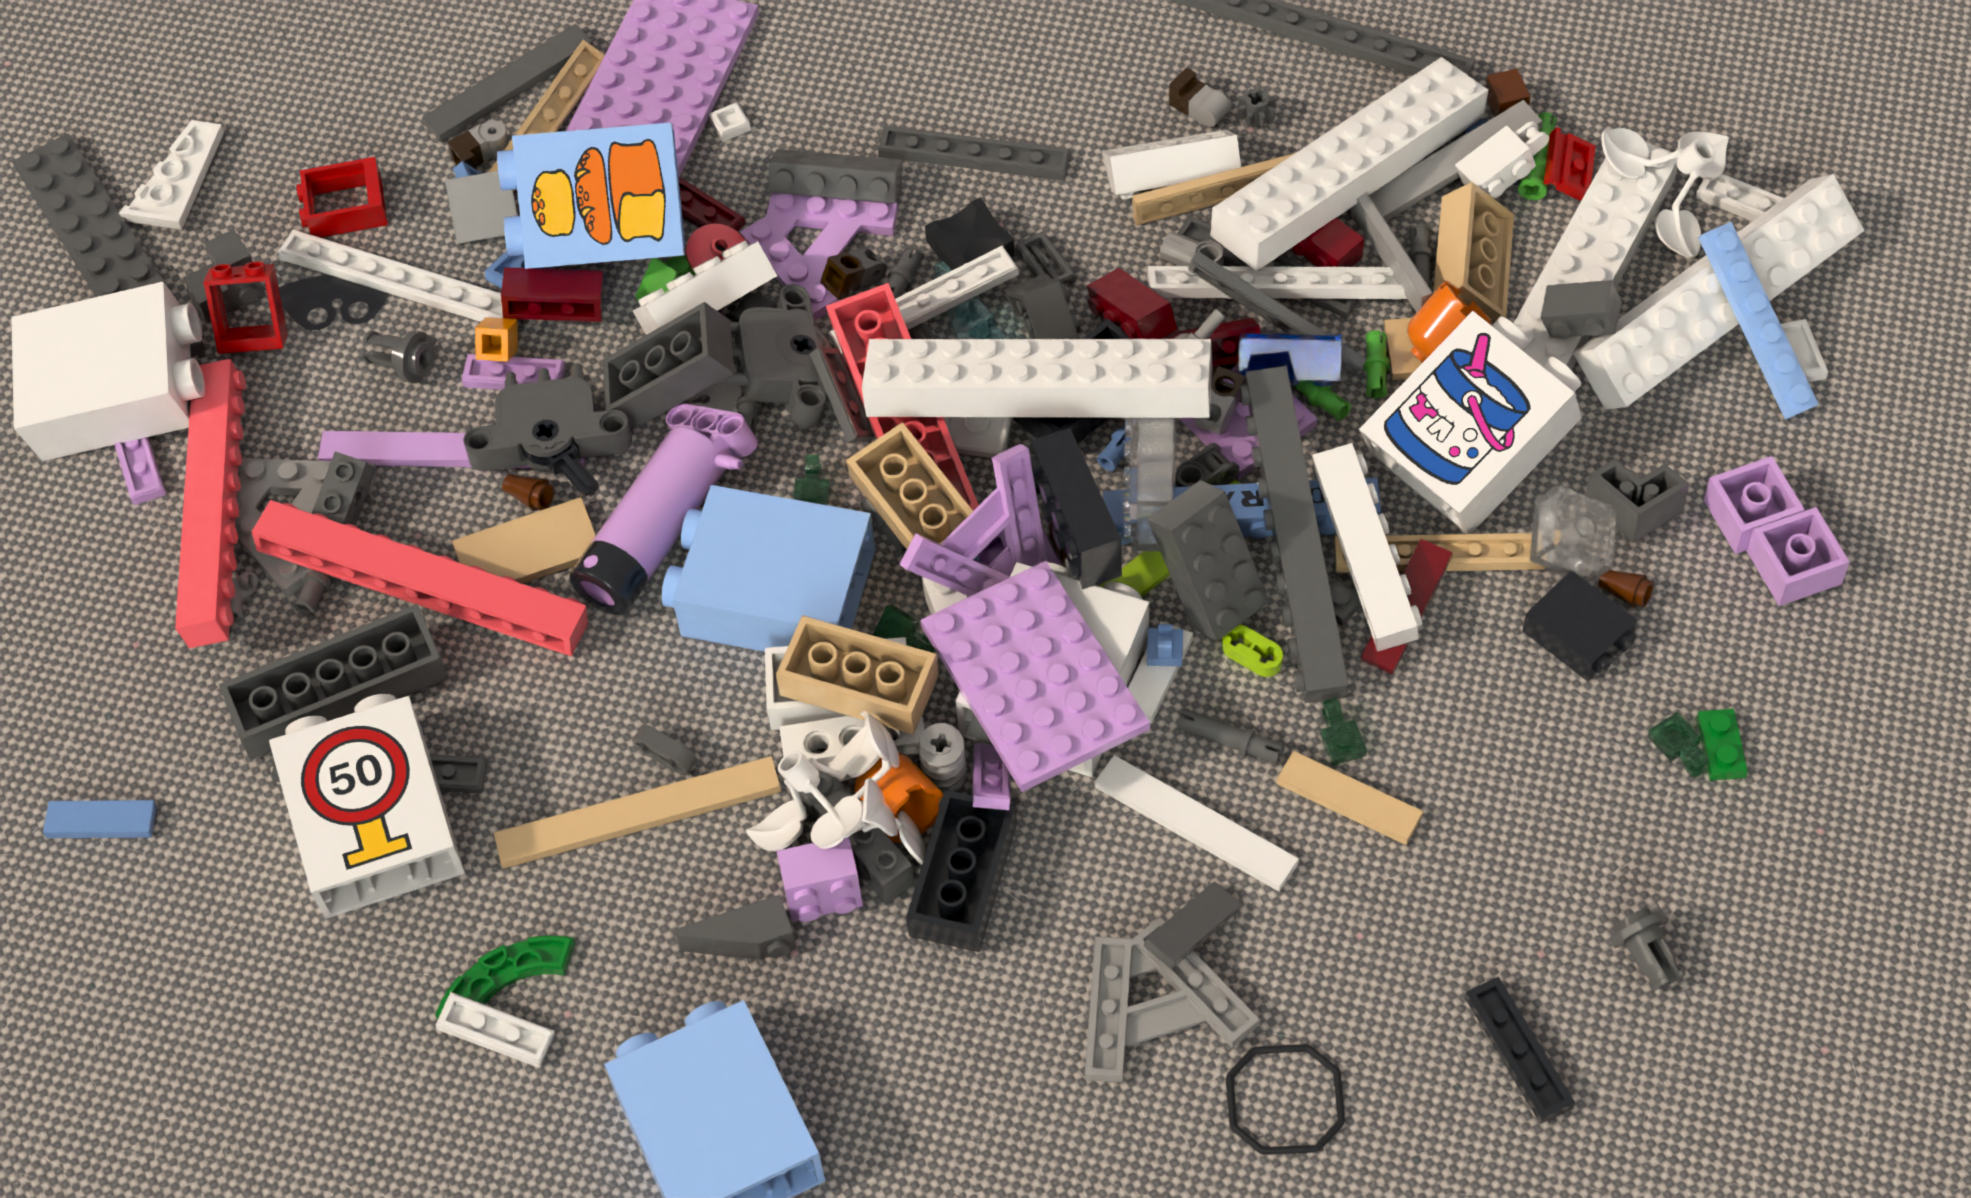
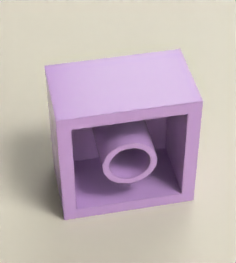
M1772 456L1710 477L1704 496L1705 504L1735 554L1747 550L1754 528L1805 511Z
M1817 507L1754 528L1747 548L1748 555L1778 606L1841 585L1850 563Z
M849 837L844 838L838 845L827 849L818 848L814 843L776 851L792 922L799 920L809 922L816 920L821 915L830 913L845 914L857 907L863 906Z

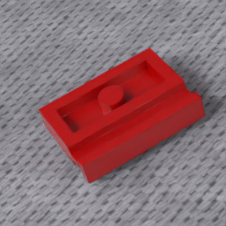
M1556 127L1549 134L1543 183L1546 185L1549 183L1556 185V190L1582 201L1592 183L1596 146L1571 133L1565 135L1561 133V128Z

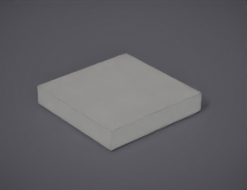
M498 171L445 180L457 244L505 236L504 217L518 216L513 190H501Z

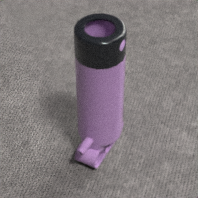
M680 404L668 412L666 422L671 431H669L570 571L569 581L574 590L585 601L597 609L613 615H622L630 609L681 535L687 511L690 508L699 509L707 497L710 485H715L726 469H741L743 462L737 458L748 456L756 449L758 440L741 414L692 404Z

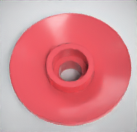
M722 224L704 225L696 229L688 239L686 245L687 261L694 271L695 267L717 256L720 260L724 259L721 255L723 251L717 250L715 246H721L727 250L745 241V239L739 232L729 226Z

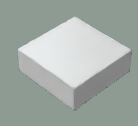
M737 102L709 113V120L722 142L751 131L750 123Z

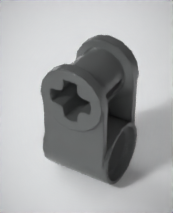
M1211 443L1177 467L1175 487L1193 486L1199 480L1210 485H1228L1235 479L1240 468L1236 462H1230L1221 453V447L1218 444Z

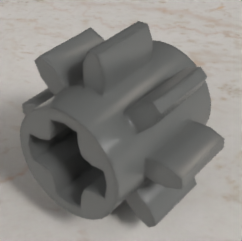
M1249 89L1245 97H1238V119H1244L1248 127H1264L1268 119H1275L1276 98L1269 97L1266 89Z

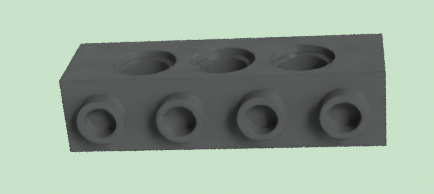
M818 770L820 782L816 788L833 808L843 798L852 796L838 778ZM798 791L801 801L806 807V812L815 822L821 816L828 813L811 792L804 793L803 791ZM880 828L871 829L865 833L861 829L849 836L857 872L885 905L915 885L912 864Z

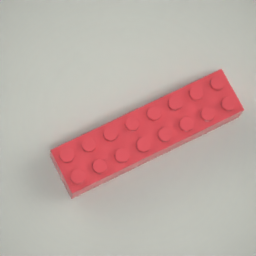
M889 283L826 306L832 328L864 409L862 383L869 339H911ZM868 417L876 439L903 422L970 508L974 511L979 506L943 417Z

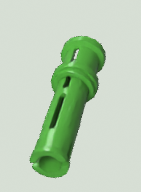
M1542 112L1538 115L1542 120V128L1538 131L1545 132L1549 136L1555 129L1557 118L1554 115L1550 123L1552 113ZM1548 143L1533 155L1536 167L1519 182L1518 192L1528 200H1540L1547 193V185L1543 182Z

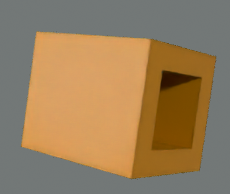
M485 317L475 327L476 359L508 362L518 352V319Z

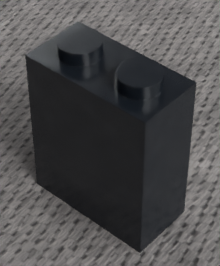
M1571 570L1526 613L1522 632L1588 682L1596 673L1603 674L1610 667L1614 660L1613 657L1619 651L1624 653L1632 646L1636 639L1634 632L1637 619Z

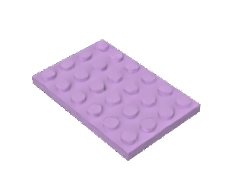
M1047 561L920 620L921 628L1021 792L1150 730L1149 720Z

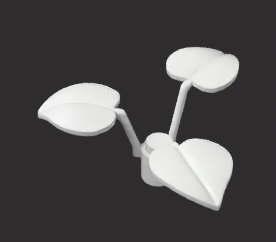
M1625 128L1605 129L1602 133L1604 154L1610 165L1621 175L1638 179L1644 175L1645 166L1652 167L1677 158L1679 170L1684 174H1690L1689 179L1672 205V211L1664 209L1657 215L1655 228L1660 240L1668 248L1686 258L1693 259L1700 250L1701 243L1698 239L1701 236L1700 226L1690 211H1679V206L1696 178L1700 176L1704 179L1713 180L1721 176L1725 169L1726 148L1729 137L1710 132H1689L1680 138L1678 149L1675 152L1649 160L1647 159L1649 156L1648 146L1639 134Z
M862 711L860 714L865 717L870 742L877 754L882 758V768L872 778L866 779L865 785L852 796L859 800L864 795V799L860 801L863 804L862 823L855 832L862 829L865 833L871 829L880 828L887 835L893 837L897 835V830H899L903 844L922 867L926 850L918 827L903 811L897 814L898 819L894 817L877 784L891 769V766L894 769L899 767V755L895 742L888 730L878 719L866 711Z
M866 725L841 749L834 758L831 767L818 763L813 757L808 760L798 750L788 753L781 759L778 765V772L785 778L784 783L789 787L794 800L778 807L756 826L746 829L749 837L760 848L767 851H779L791 845L801 835L803 830L802 821L807 818V813L798 791H803L804 793L811 792L828 811V813L821 816L815 822L811 830V840L818 848L827 849L834 847L860 827L863 804L857 798L847 796L840 800L833 808L816 787L820 782L818 770L838 779H843L847 774L855 778L864 774L879 760L880 756L870 742Z

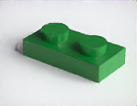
M1734 708L1698 711L1696 720L1709 781L1746 778L1748 770Z

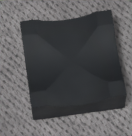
M980 197L971 201L965 208L953 216L942 220H935L925 225L926 242L949 271L1000 246L1005 248L1011 258L1015 256L1014 239L997 223Z

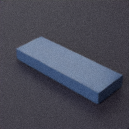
M154 800L49 801L43 834L46 838H152L157 805Z

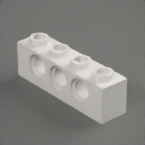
M843 716L780 726L783 756L798 750L808 760L813 757L818 763L831 767L836 755L866 725L865 720L852 716ZM921 717L914 735L885 727L890 735L896 738L894 742L899 753H904L914 763L920 761L919 737L925 730L923 717ZM816 749H826L825 752L820 754L813 753Z

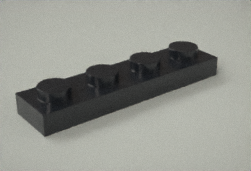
M1499 977L1466 991L1465 1000L1539 1123L1542 1124L1574 1109L1575 1101Z

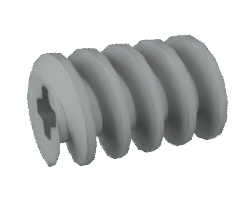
M936 723L928 726L919 737L921 769L943 794L945 790L956 792L964 785L967 778L964 739L960 731L950 724Z

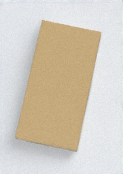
M580 497L452 540L459 563L467 566H478L488 573L500 577L508 576L515 579L518 583L524 584L575 566L596 535L583 500Z

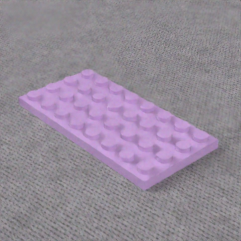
M633 0L566 131L673 123L678 177H680L709 118V113L712 112L759 15L758 5L738 0Z

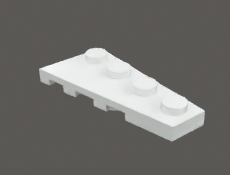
M191 120L169 148L171 152L163 162H158L152 170L154 175L146 185H140L134 193L136 198L129 206L125 205L119 212L120 216L127 222L182 230L224 134L222 125Z

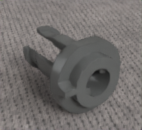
M413 330L402 338L388 334L380 335L376 331H369L362 340L364 343L392 349V354L374 351L372 355L362 354L361 358L366 363L376 362L383 367L396 369L399 378L404 382L412 384L420 382L433 367L435 360L434 346L437 338L425 332Z
M1657 902L1615 924L1613 927L1617 933L1610 938L1614 948L1627 946L1639 969L1649 978L1653 985L1650 987L1653 992L1659 990L1664 984L1669 983L1670 985L1686 975L1684 970L1679 969L1675 954L1659 929V926L1666 922L1667 918Z

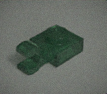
M806 455L805 479H795L794 500L829 506L830 483L829 479H820V455Z
M893 604L885 607L873 636L883 639L906 637L907 646L932 653L935 651L928 637L916 631L920 624L918 620Z
M1337 698L1323 701L1325 709H1322L1321 712L1328 727L1321 729L1320 737L1332 766L1365 757L1367 748L1355 719L1344 722Z
M1678 712L1649 729L1648 738L1670 762L1680 757L1686 770L1694 778L1707 771L1704 764L1709 759L1702 750L1696 747L1700 743L1701 736Z

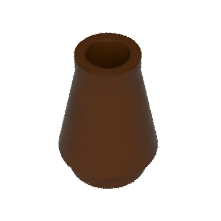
M508 474L502 483L503 492L510 494L533 511L548 508L554 497L553 486L546 479Z
M1605 568L1600 576L1598 587L1635 608L1637 605L1645 607L1648 604L1653 592L1654 582L1648 580L1647 575L1613 571Z

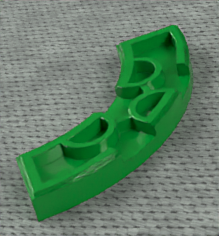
M550 935L528 937L526 941L506 947L502 945L478 958V962L462 976L459 975L448 988L435 1013L437 1020L450 992L485 1005L501 989L518 980L544 974L565 976L576 944L574 938Z

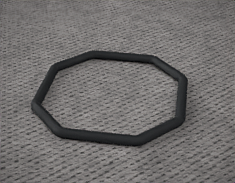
M1310 1045L1253 1047L1227 1073L1226 1089L1229 1126L1235 1134L1260 1154L1318 1152L1344 1125L1345 1112L1341 1072L1337 1066ZM1307 1052L1333 1073L1338 1121L1315 1145L1263 1147L1237 1125L1233 1078L1256 1054Z

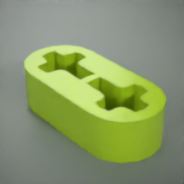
M1240 624L1222 637V650L1224 654L1240 665L1263 677H1271L1281 671L1283 666V651L1281 647L1249 627ZM1239 638L1244 639V644L1238 643L1236 646L1232 645V640L1237 641L1239 640ZM1269 655L1273 656V661L1268 660L1266 663L1261 662V657L1267 658Z

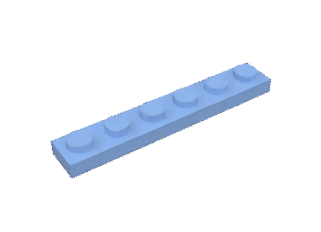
M1732 222L1699 236L1698 239L1785 420L1819 405Z

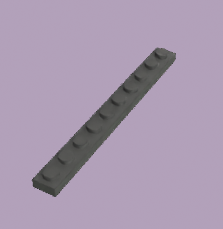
M1171 0L1411 75L1417 74L1441 57L1469 77L1474 69L1475 59L1280 0Z

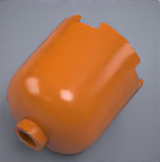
M1447 280L1434 292L1408 324V337L1414 345L1411 352L1422 363L1472 311L1490 325L1492 323L1486 313L1474 301L1467 305L1458 297L1462 290Z
M898 752L899 767L894 769L891 766V769L877 784L894 817L898 819L897 814L901 811L905 812L914 821L920 833L923 834L935 823L940 808L939 802L944 794L908 756ZM881 757L868 771L856 777L854 785L855 794L865 785L866 779L872 778L882 768ZM864 795L859 799V801H862L864 799ZM897 830V835L893 837L887 835L892 842L903 843L899 830Z

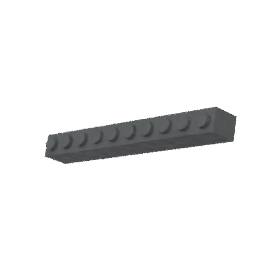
M1287 366L1248 371L1245 375V385H1240V397L1242 406L1248 405L1250 416H1245L1248 437L1254 436L1256 447H1251L1254 468L1260 467L1262 478H1257L1260 499L1266 498L1268 509L1263 510L1264 525L1266 531L1272 530L1274 541L1269 542V550L1272 563L1278 562L1280 573L1275 574L1278 595L1284 594L1286 606H1281L1284 627L1290 626L1292 638L1287 639L1290 659H1296L1298 671L1293 672L1296 692H1303L1304 703L1347 697L1349 687Z

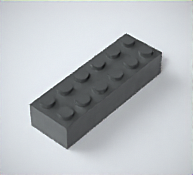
M415 604L218 685L239 738L250 760L272 752L269 740L286 735V727L295 720L307 716H322L327 721L355 713V706L367 697L377 694H390L399 699L449 678L420 609Z

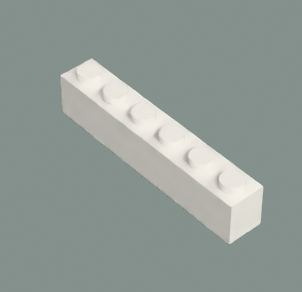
M1350 443L1312 455L1314 471L1377 651L1418 640V626L1422 625L1421 616L1416 605L1410 607L1407 595L1411 594L1410 585L1405 574L1399 576L1396 567L1397 564H1400L1398 551L1395 544L1388 545L1385 534L1389 533V527L1384 513L1377 514L1374 506L1379 501L1373 483L1367 484L1363 474L1368 473L1363 454L1356 455L1353 444Z

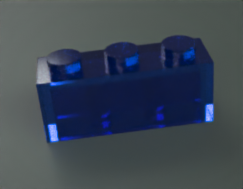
M1240 333L1238 373L1246 375L1248 371L1287 366L1290 385H1298L1300 380H1313V385L1332 386L1333 381H1340L1342 335Z

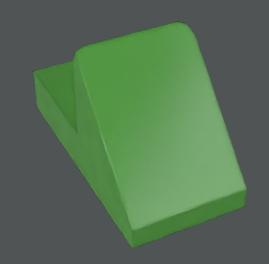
M686 255L672 256L666 263L658 258H652L635 295L636 299L639 300L660 288L664 292L668 291L667 283L688 272L692 276L696 275L690 267Z

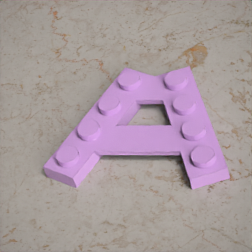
M772 192L766 216L741 230L740 234L748 245L759 242L777 274L776 280L783 287L788 284H796L808 291L813 320L815 321L828 313L827 305L840 301L820 283L828 257L841 254L857 233L893 236L899 211L898 203ZM794 226L823 229L803 256L786 239Z
M1019 444L992 457L997 488L941 544L915 534L899 565L908 571L970 597L1010 578L1016 562L1033 567L1047 561L1029 448ZM1004 529L1007 547L989 565L974 559Z

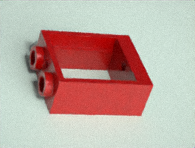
M376 157L300 170L301 184H296L299 202L304 203V208L299 209L302 227H308L311 235L322 238L388 225L382 176ZM366 186L369 204L317 214L315 195Z
M254 261L245 264V266L231 267L229 264H219L209 269L203 283L218 354L283 349L288 333L275 265ZM265 281L273 324L229 328L221 285Z

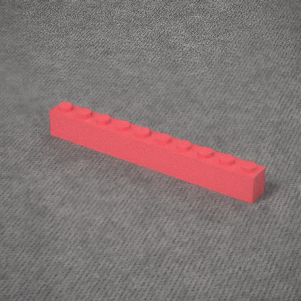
M231 359L199 365L204 377L205 395L204 397L190 400L175 629L188 648L228 641L229 629L234 622L231 610V598L235 597L232 574L237 567L234 555V544L238 542L235 518L239 517V506L236 499L237 491L241 489L238 476V466L242 464L239 443L243 439L241 415L245 413V407L242 400V390L246 389V380L243 372L236 369Z
M270 500L252 530L256 551L571 657L588 625L586 605L574 598H563L551 594L544 588H533L518 583L511 577H500L486 572L481 567L467 566L455 562L448 556H437L423 551L418 546L404 545L392 541L385 535H374L360 530L355 525H344L332 521L322 514H311L299 510L289 503L281 504Z

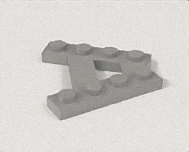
M243 458L239 473L241 489L237 491L236 499L239 506V517L235 518L238 542L288 597L305 585L303 579L306 573L312 569L256 551L252 530L262 515L257 508L267 494L297 495L291 504L299 510L312 514L331 461ZM369 463L374 468H376L374 463ZM376 472L366 498H371Z
M1161 917L1156 919L1133 939L1095 937L1085 1080L1123 1083L1125 1047L1206 1022L1233 1048L1260 1026V1019L1194 951L1171 970L1144 947L1146 938L1165 923ZM1158 971L1177 991L1128 1007L1130 979Z

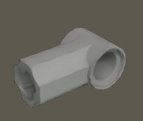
M1176 232L1168 233L1163 240L1160 250L1161 259L1178 266H1189L1191 259L1199 251L1219 265L1224 266L1223 248L1216 241L1198 242Z

